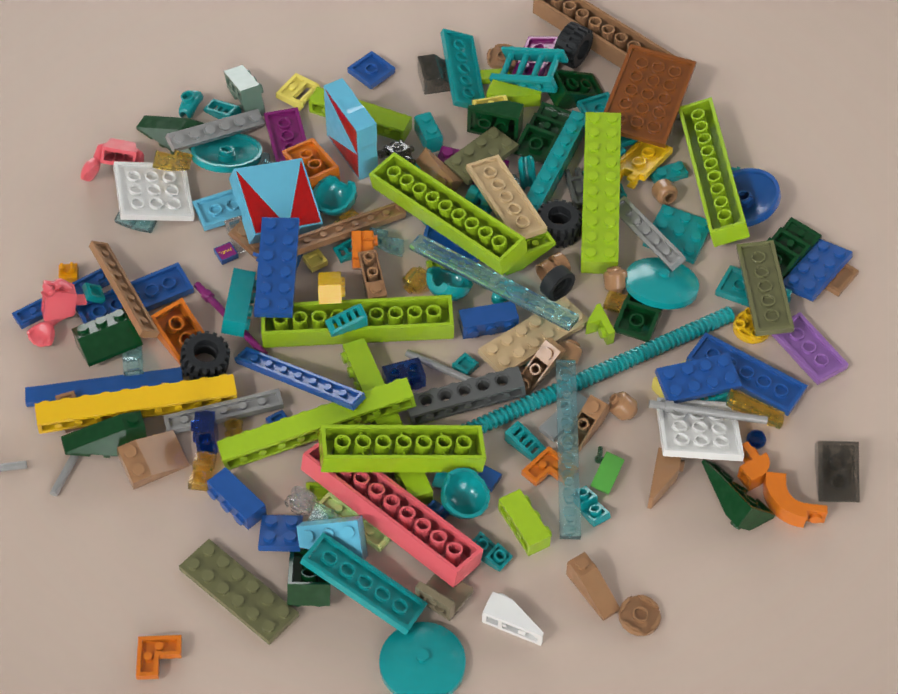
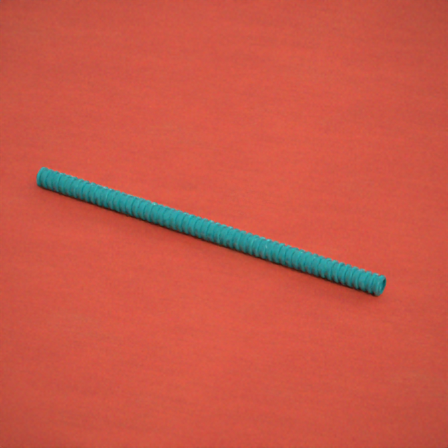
M729 306L721 308L719 311L701 317L699 320L697 319L674 331L656 337L654 340L639 345V347L636 346L634 349L625 351L624 354L620 353L619 356L616 355L614 358H609L603 363L600 362L598 365H594L593 368L589 367L588 370L585 369L583 372L573 374L572 377L564 378L562 382L558 381L556 384L553 383L551 386H547L546 389L542 388L541 391L537 390L535 393H531L530 396L526 395L525 398L522 397L520 400H515L514 403H509V406L506 404L504 408L499 407L498 410H493V413L488 412L487 415H482V418L479 416L477 420L472 419L471 422H466V425H482V432L485 434L487 430L491 431L493 428L496 429L498 425L502 426L503 423L507 424L509 421H513L514 418L523 417L525 414H529L530 411L534 412L535 409L551 404V401L556 402L562 399V397L565 398L567 395H571L572 392L576 393L578 390L587 388L588 385L591 386L593 383H598V380L603 381V379H607L609 376L612 377L614 374L623 372L624 369L627 370L629 367L680 346V344L683 345L685 342L703 336L705 332L709 333L723 327L725 324L734 322L735 314Z

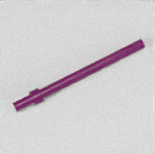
M196 282L194 288L201 294V298L206 303H210L224 317L225 308L218 302L215 295L200 282ZM245 330L243 338L255 350L268 355V352Z

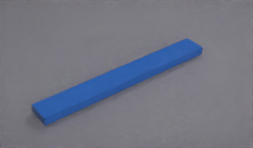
M247 346L234 358L235 362L239 365L353 411L366 398L365 393Z
M181 367L25 387V402L27 407H33L35 403L42 401H56V395L73 390L76 397H80L86 394L96 395L102 392H116L122 389H136L142 386L176 383L183 380V373Z

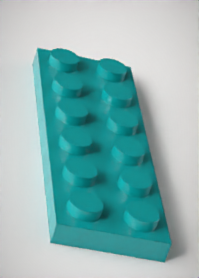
M443 28L440 34L452 102L454 106L468 109V105H472V100L485 98L474 38L472 35Z
M324 532L300 561V564L405 635H407L428 604Z

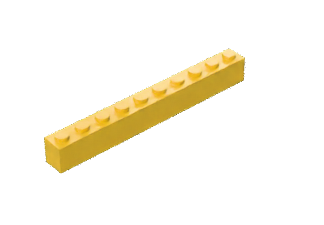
M221 374L216 377H201L196 380H181L176 383H162L156 386H142L136 389H122L116 392H102L96 395L86 394L76 398L66 397L56 401L35 403L36 420L39 434L87 427L119 414L139 410L143 418L172 414L236 399L237 390L234 375Z

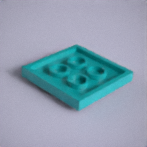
M663 204L653 222V225L687 259L685 261L694 264L710 233L707 220Z

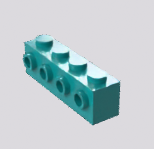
M238 268L233 269L221 333L244 337L245 330H249L251 319H248L247 316H252L253 306L250 303L254 304L256 293L252 291H256V272Z

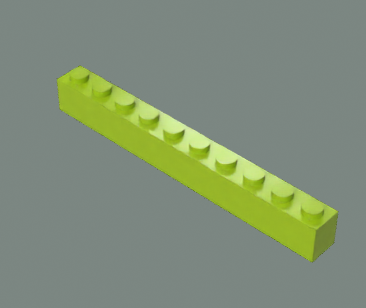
M364 338L342 344L343 352L340 353L343 364L346 363L348 366L347 373L349 378L354 379V389L364 392L378 385H385ZM398 413L369 422L370 424L373 423V425H403ZM394 472L395 482L423 504H428L433 500V490L425 472Z
M407 377L396 379L391 383L378 385L373 389L364 391L363 393H365L366 398L354 411L333 402L322 404L317 408L281 418L273 423L263 424L258 428L245 430L231 437H225L217 441L223 464L228 470L319 440L321 424L363 425L416 407Z

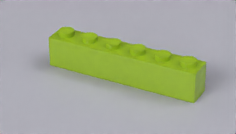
M317 87L309 99V112L326 117L324 88ZM359 100L377 123L378 135L404 143L412 130L411 116Z

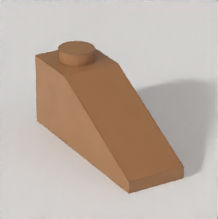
M427 147L424 148L415 161L422 171L454 192L463 183V180Z
M658 447L647 508L649 509L653 508L677 480L678 473L683 472L685 460H681V457L663 456L662 448Z
M585 552L567 562L566 575L603 621L619 612L620 607L600 571Z

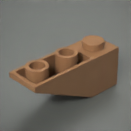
M377 250L358 252L366 299L387 298Z
M552 338L544 341L521 373L526 395L530 396L567 351Z
M590 395L560 446L578 455L604 422L610 412V406Z

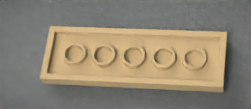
M499 154L466 164V171L500 222L525 237V239L547 232L546 224Z
M564 296L480 347L478 354L496 372L503 371L509 367L519 366L520 368L533 358L545 340L552 338L557 343H560L584 328L589 319Z

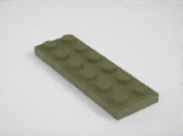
M774 240L737 244L736 250L755 336L794 332L793 319Z
M210 539L179 565L181 572L269 645L299 617L298 611L292 606L287 605L286 601Z

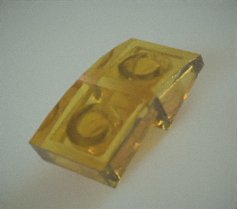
M156 150L152 168L169 171L190 170L193 155L175 150L174 155Z
M197 451L192 463L193 470L188 481V489L208 490L207 481L213 477L217 453Z

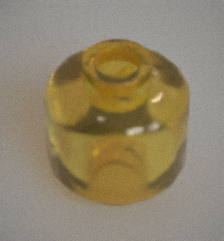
M420 266L418 268L412 267L402 278L403 288L409 294L422 293L427 287V271Z

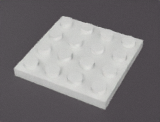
M114 161L113 169L121 220L194 221L195 216L185 163Z
M657 397L656 401L665 402L666 400L665 398ZM691 400L678 403L736 412L735 403ZM657 409L663 456L743 461L744 451L738 420L676 411L669 413L664 412L662 409Z

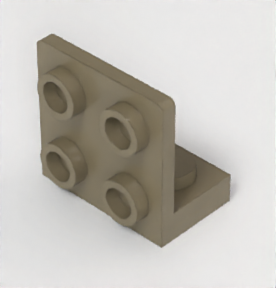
M436 574L431 577L427 584L420 581L415 586V595L427 602L428 608L449 621L473 593V587L461 581L453 588Z

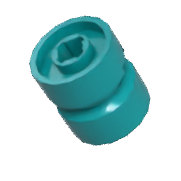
M471 185L465 199L490 214L492 209L478 187Z

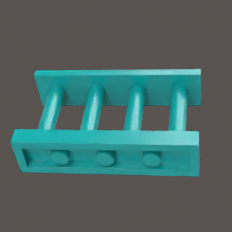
M502 46L501 50L506 60L499 74L491 73L489 77L490 82L494 79L541 92H557L558 86L553 78L559 63H568L569 61L564 49ZM519 60L520 64L516 74H507L512 61ZM536 61L531 75H523L527 62ZM543 62H552L547 76H538Z

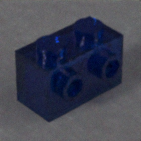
M419 357L382 366V379L385 384L407 377L411 390H418L426 386V374Z
M196 411L194 420H191V432H193V443H196L198 454L218 453L217 441H219V431L215 411Z

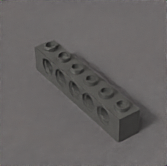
M519 366L509 367L503 371L490 372L477 378L472 377L466 381L450 383L440 388H431L421 393H413L416 407L408 409L412 425H419L526 396L525 384Z

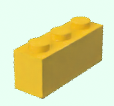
M341 271L318 272L319 304L342 303V297H345V277H341Z

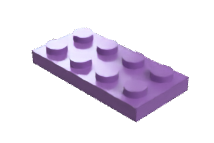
M800 312L792 316L794 332L772 335L817 385L848 368L849 364Z

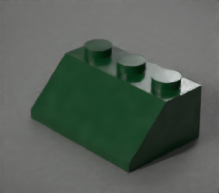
M124 308L71 329L76 345L89 367L143 345Z

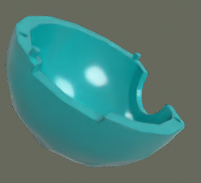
M332 175L320 180L313 190L319 211L330 216H339L347 213L353 207L357 198L355 182L348 180V183H344Z
M430 267L426 273V283L433 295H452V301L460 300L468 295L473 286L472 281L463 275L462 272L454 273L441 269V267Z
M457 468L450 471L445 477L441 489V503L450 515L459 519H472L482 515L488 508L490 490L487 488L485 481L477 474L478 472L469 468Z

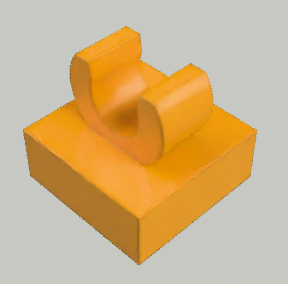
M70 262V264L60 263L59 278L69 283L77 281L79 279L78 264Z

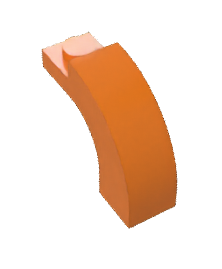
M766 472L763 481L764 499L770 510L779 519L804 528L806 521L811 523L825 522L828 505L809 504L796 500L787 489V473Z

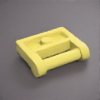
M295 73L276 92V98L294 108L298 107V110L301 111L304 108V104L320 85ZM306 88H309L299 100L296 99Z

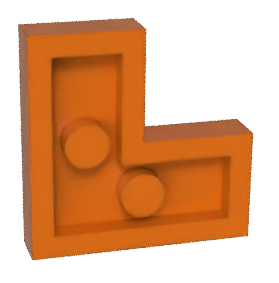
M548 446L522 470L521 475L537 486L550 474L563 486H566L578 475L579 470Z
M182 635L138 636L136 679H159L160 659L182 658Z

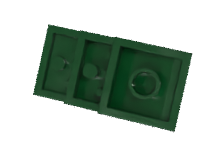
M542 101L537 113L535 112L530 123L526 124L517 142L519 144L518 150L513 154L522 157L531 155L535 162L544 164L571 111Z
M792 217L783 228L780 227L772 238L769 237L767 240H774L783 280L822 238L821 234Z
M628 293L613 327L615 333L649 342L664 309L647 306L637 301Z

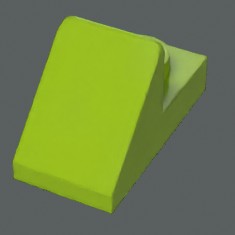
M599 303L587 321L585 334L598 331L600 338L604 339L606 345L614 343L615 330Z

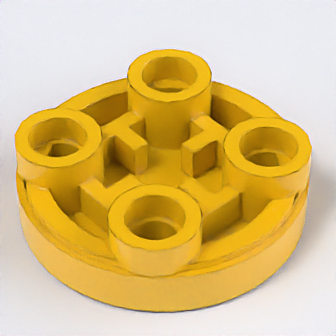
M749 307L735 317L733 332L741 341L757 344L769 337V335L755 336Z

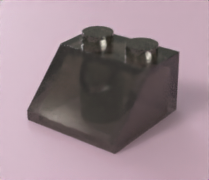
M435 54L418 56V74L424 95L450 91L445 60Z

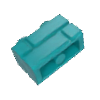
M431 112L416 115L414 117V130L424 148L427 147L432 153L440 151L443 146V135Z

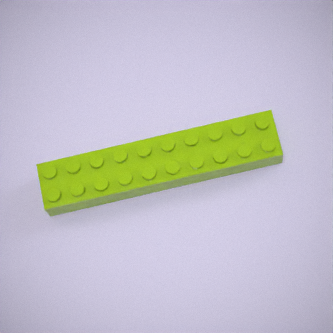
M712 97L681 106L679 114L714 247L750 237Z
M586 112L581 273L604 274L607 268L618 266L621 113Z
M395 152L369 173L372 187L501 275H504L528 252L525 237Z
M452 295L342 300V303L319 304V301L294 302L293 318L261 317L263 348L345 344L364 338L366 343L454 339ZM357 304H362L368 318V326L331 337L325 320ZM337 323L333 324L335 329L338 328Z

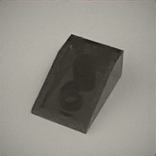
M817 441L815 443V472L818 502L859 503V442Z

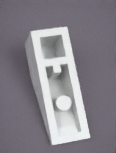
M492 592L483 610L482 622L541 646L544 632L513 599H510L503 593Z

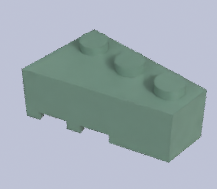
M243 65L225 70L224 75L227 87L234 99L240 101V109L244 110V112L258 109L261 116H264L266 112L261 94L264 93L261 83L257 82L255 76L251 75L250 70H247Z

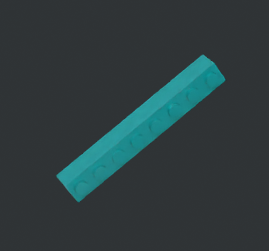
M572 110L526 195L537 212L542 204H547V201H550L564 175L565 169L570 164L585 135L586 114Z

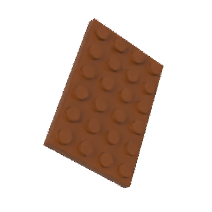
M630 44L604 109V112L621 113L622 137L665 148L694 73L696 61Z

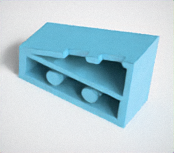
M362 515L304 521L296 527L300 548L310 549L324 532L365 560L368 557Z

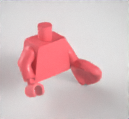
M110 138L106 143L99 144L93 158L84 164L80 175L81 180L92 181L99 172L101 163L113 165L114 161L144 162V154L136 148L135 142Z
M62 278L54 281L43 280L41 312L44 321L34 325L27 331L29 340L39 347L52 345L55 338L54 326L68 317H73L76 305H87L85 295L77 294L74 284Z

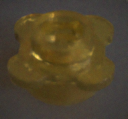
M236 418L225 421V437L242 433L243 421Z

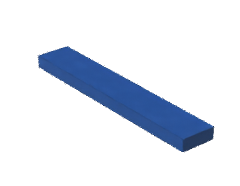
M101 268L72 283L77 294H84L82 286L85 282L100 285L102 288L110 285ZM42 298L12 313L13 318L21 329L43 319L41 312Z

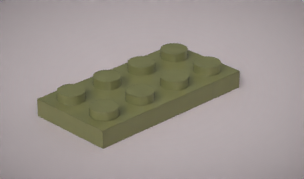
M493 126L443 163L469 186L474 181L466 171V164L498 154L502 160H505L518 150L519 144Z

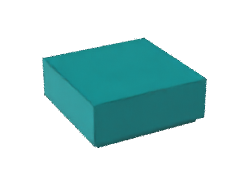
M86 282L83 284L82 289L86 301L104 303L106 299L100 285Z
M467 353L462 354L452 363L453 369L468 376L479 367V362Z

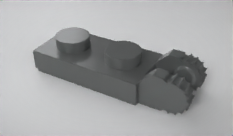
M580 167L575 168L576 177H572L570 170L565 169L566 183L573 206L576 205L578 208H583L584 175H582Z

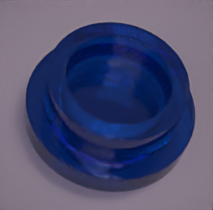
M752 430L747 434L746 442L748 441L752 447L760 449L765 446L766 437L762 431Z

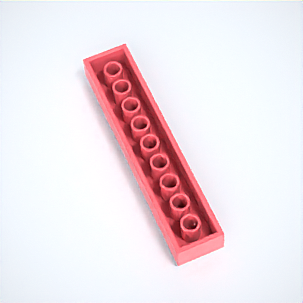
M319 442L303 453L301 465L303 472L357 514L362 515L366 521L454 588L480 565L484 551L483 548L383 472H321Z

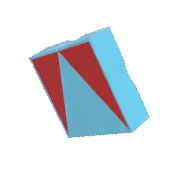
M341 78L324 85L327 136L358 179L362 180L369 177V173L378 166L377 123L359 102L344 79Z
M302 158L233 169L229 181L235 200L241 210L242 222L249 244L260 243L262 217L299 218V235L319 229L323 225Z

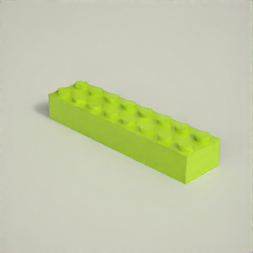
M321 424L319 453L321 472H450L457 468H469L476 472H483L486 462L482 425Z

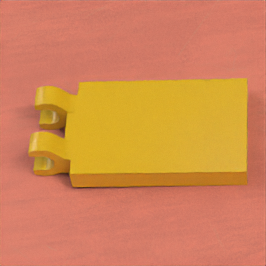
M637 141L620 158V181L623 175L627 176V180L630 181L627 187L634 189L639 180L645 181L673 153V147L666 145L665 148Z

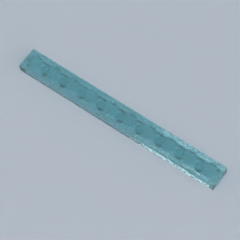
M421 234L410 243L409 249L567 331H570L579 320V315Z
M556 360L560 539L580 540L581 515L576 360Z

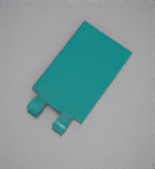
M730 265L715 290V295L749 307L741 269ZM785 289L789 303L792 298L790 297L792 290Z

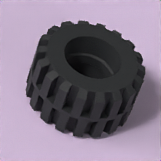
M573 21L563 28L554 46V49H564L569 61L562 64L572 69L581 65L591 49L593 31Z
M554 199L553 202L551 200L547 201V204H542L541 208L538 209V214L546 224L547 231L556 242L555 248H559V246L565 248L567 245H573L574 241L577 242L581 234V210H578L579 208L576 205L573 206L572 202H566L563 199L562 201Z
M199 331L196 335L191 334L189 339H185L181 348L180 367L181 370H184L183 374L189 376V380L226 374L230 359V348H228L227 341L224 342L222 336L217 337L215 332L209 334V331H205V333ZM200 353H207L215 359L210 362H203L195 356Z

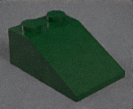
M556 69L553 78L558 86V90L556 93L548 94L554 106L572 109L577 107V101L604 92L593 73Z
M506 100L468 105L467 132L482 135L494 126L517 143L523 128L524 104Z
M300 549V552H290L287 605L330 606L331 584L300 564L301 559L309 549Z

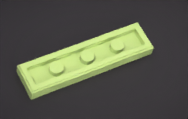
M330 492L316 505L318 510L331 519L360 516ZM363 518L366 543L378 552H381L391 539Z

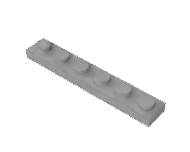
M255 109L168 133L165 138L172 152L264 127L265 121L259 110Z
M625 196L620 199L619 217L671 271H674L687 260Z
M278 388L163 415L166 430H174L175 434L283 409L284 405Z

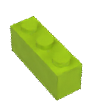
M521 489L499 498L498 510L528 556L550 546L551 530L548 526H544L537 510L534 511L529 497L524 495Z

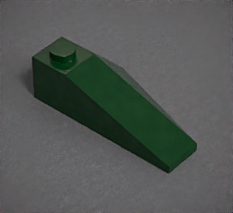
M144 115L136 129L148 138L157 141L162 148L165 147L170 150V153L175 157L191 161V147L172 152L165 136L168 133L204 123L190 118Z
M139 410L119 414L61 436L65 455L88 457L91 455H103V458H110V456H118L117 447L133 440L147 437L143 417Z
M703 459V467L725 515L731 520L730 524L738 530L742 528L750 531L775 517V514L758 498L755 500L747 495L748 490L744 486L742 487L738 483L732 482L734 478L719 465Z

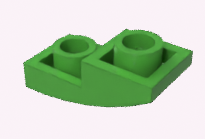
M606 451L590 487L609 495L624 463V459Z

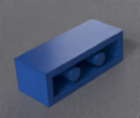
M514 301L458 310V323L463 339L476 338L510 330L519 324V316Z
M226 467L207 481L208 495L213 500H218L222 509L226 513L230 512L240 526L244 525L249 530L261 520L262 515H267L265 504Z

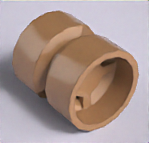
M556 252L548 259L536 265V273L542 281L546 274L554 267L564 265L571 271V266L564 254Z

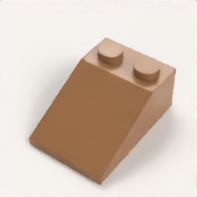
M174 430L136 439L117 447V455L133 490L190 466Z

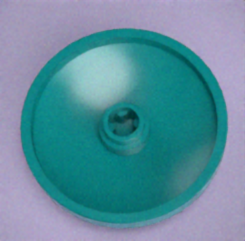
M236 134L191 147V158L195 164L203 169L219 173H232L233 169L258 165L262 159V146L256 139L250 136Z
M652 257L637 260L626 270V290L633 298L647 306L658 309H679L690 305L697 298L699 291L698 278L683 264L679 265L674 271H671L660 258Z
M415 622L407 635L396 630L387 638L380 652V674L384 684L393 694H452L461 684L465 674V651L459 639L447 628L431 622Z

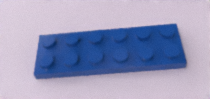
M262 217L254 317L293 318L300 227L299 218Z
M178 262L131 281L147 312L194 293L192 284ZM113 289L104 292L106 300L103 304L87 301V305H76V312L83 324L123 308Z
M705 332L687 356L686 362L729 352L742 383L739 391L789 416L805 393L808 385Z

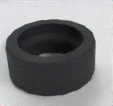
M564 265L554 267L543 278L540 291L549 300L557 301L567 295L572 289L576 280L575 275Z

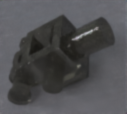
M402 139L398 142H391L390 146L385 145L384 149L377 151L380 159L386 155L389 157L395 152L413 165L416 164V160L411 155L415 151L414 147L406 145Z

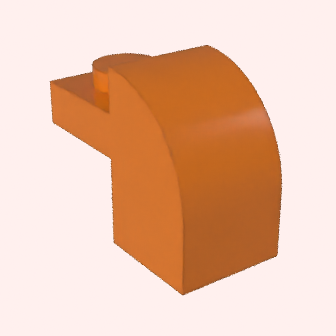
M747 441L742 444L744 464L739 467L737 477L746 489L751 491L763 484L766 472L769 470L770 459L767 453L759 456L757 449L752 447Z

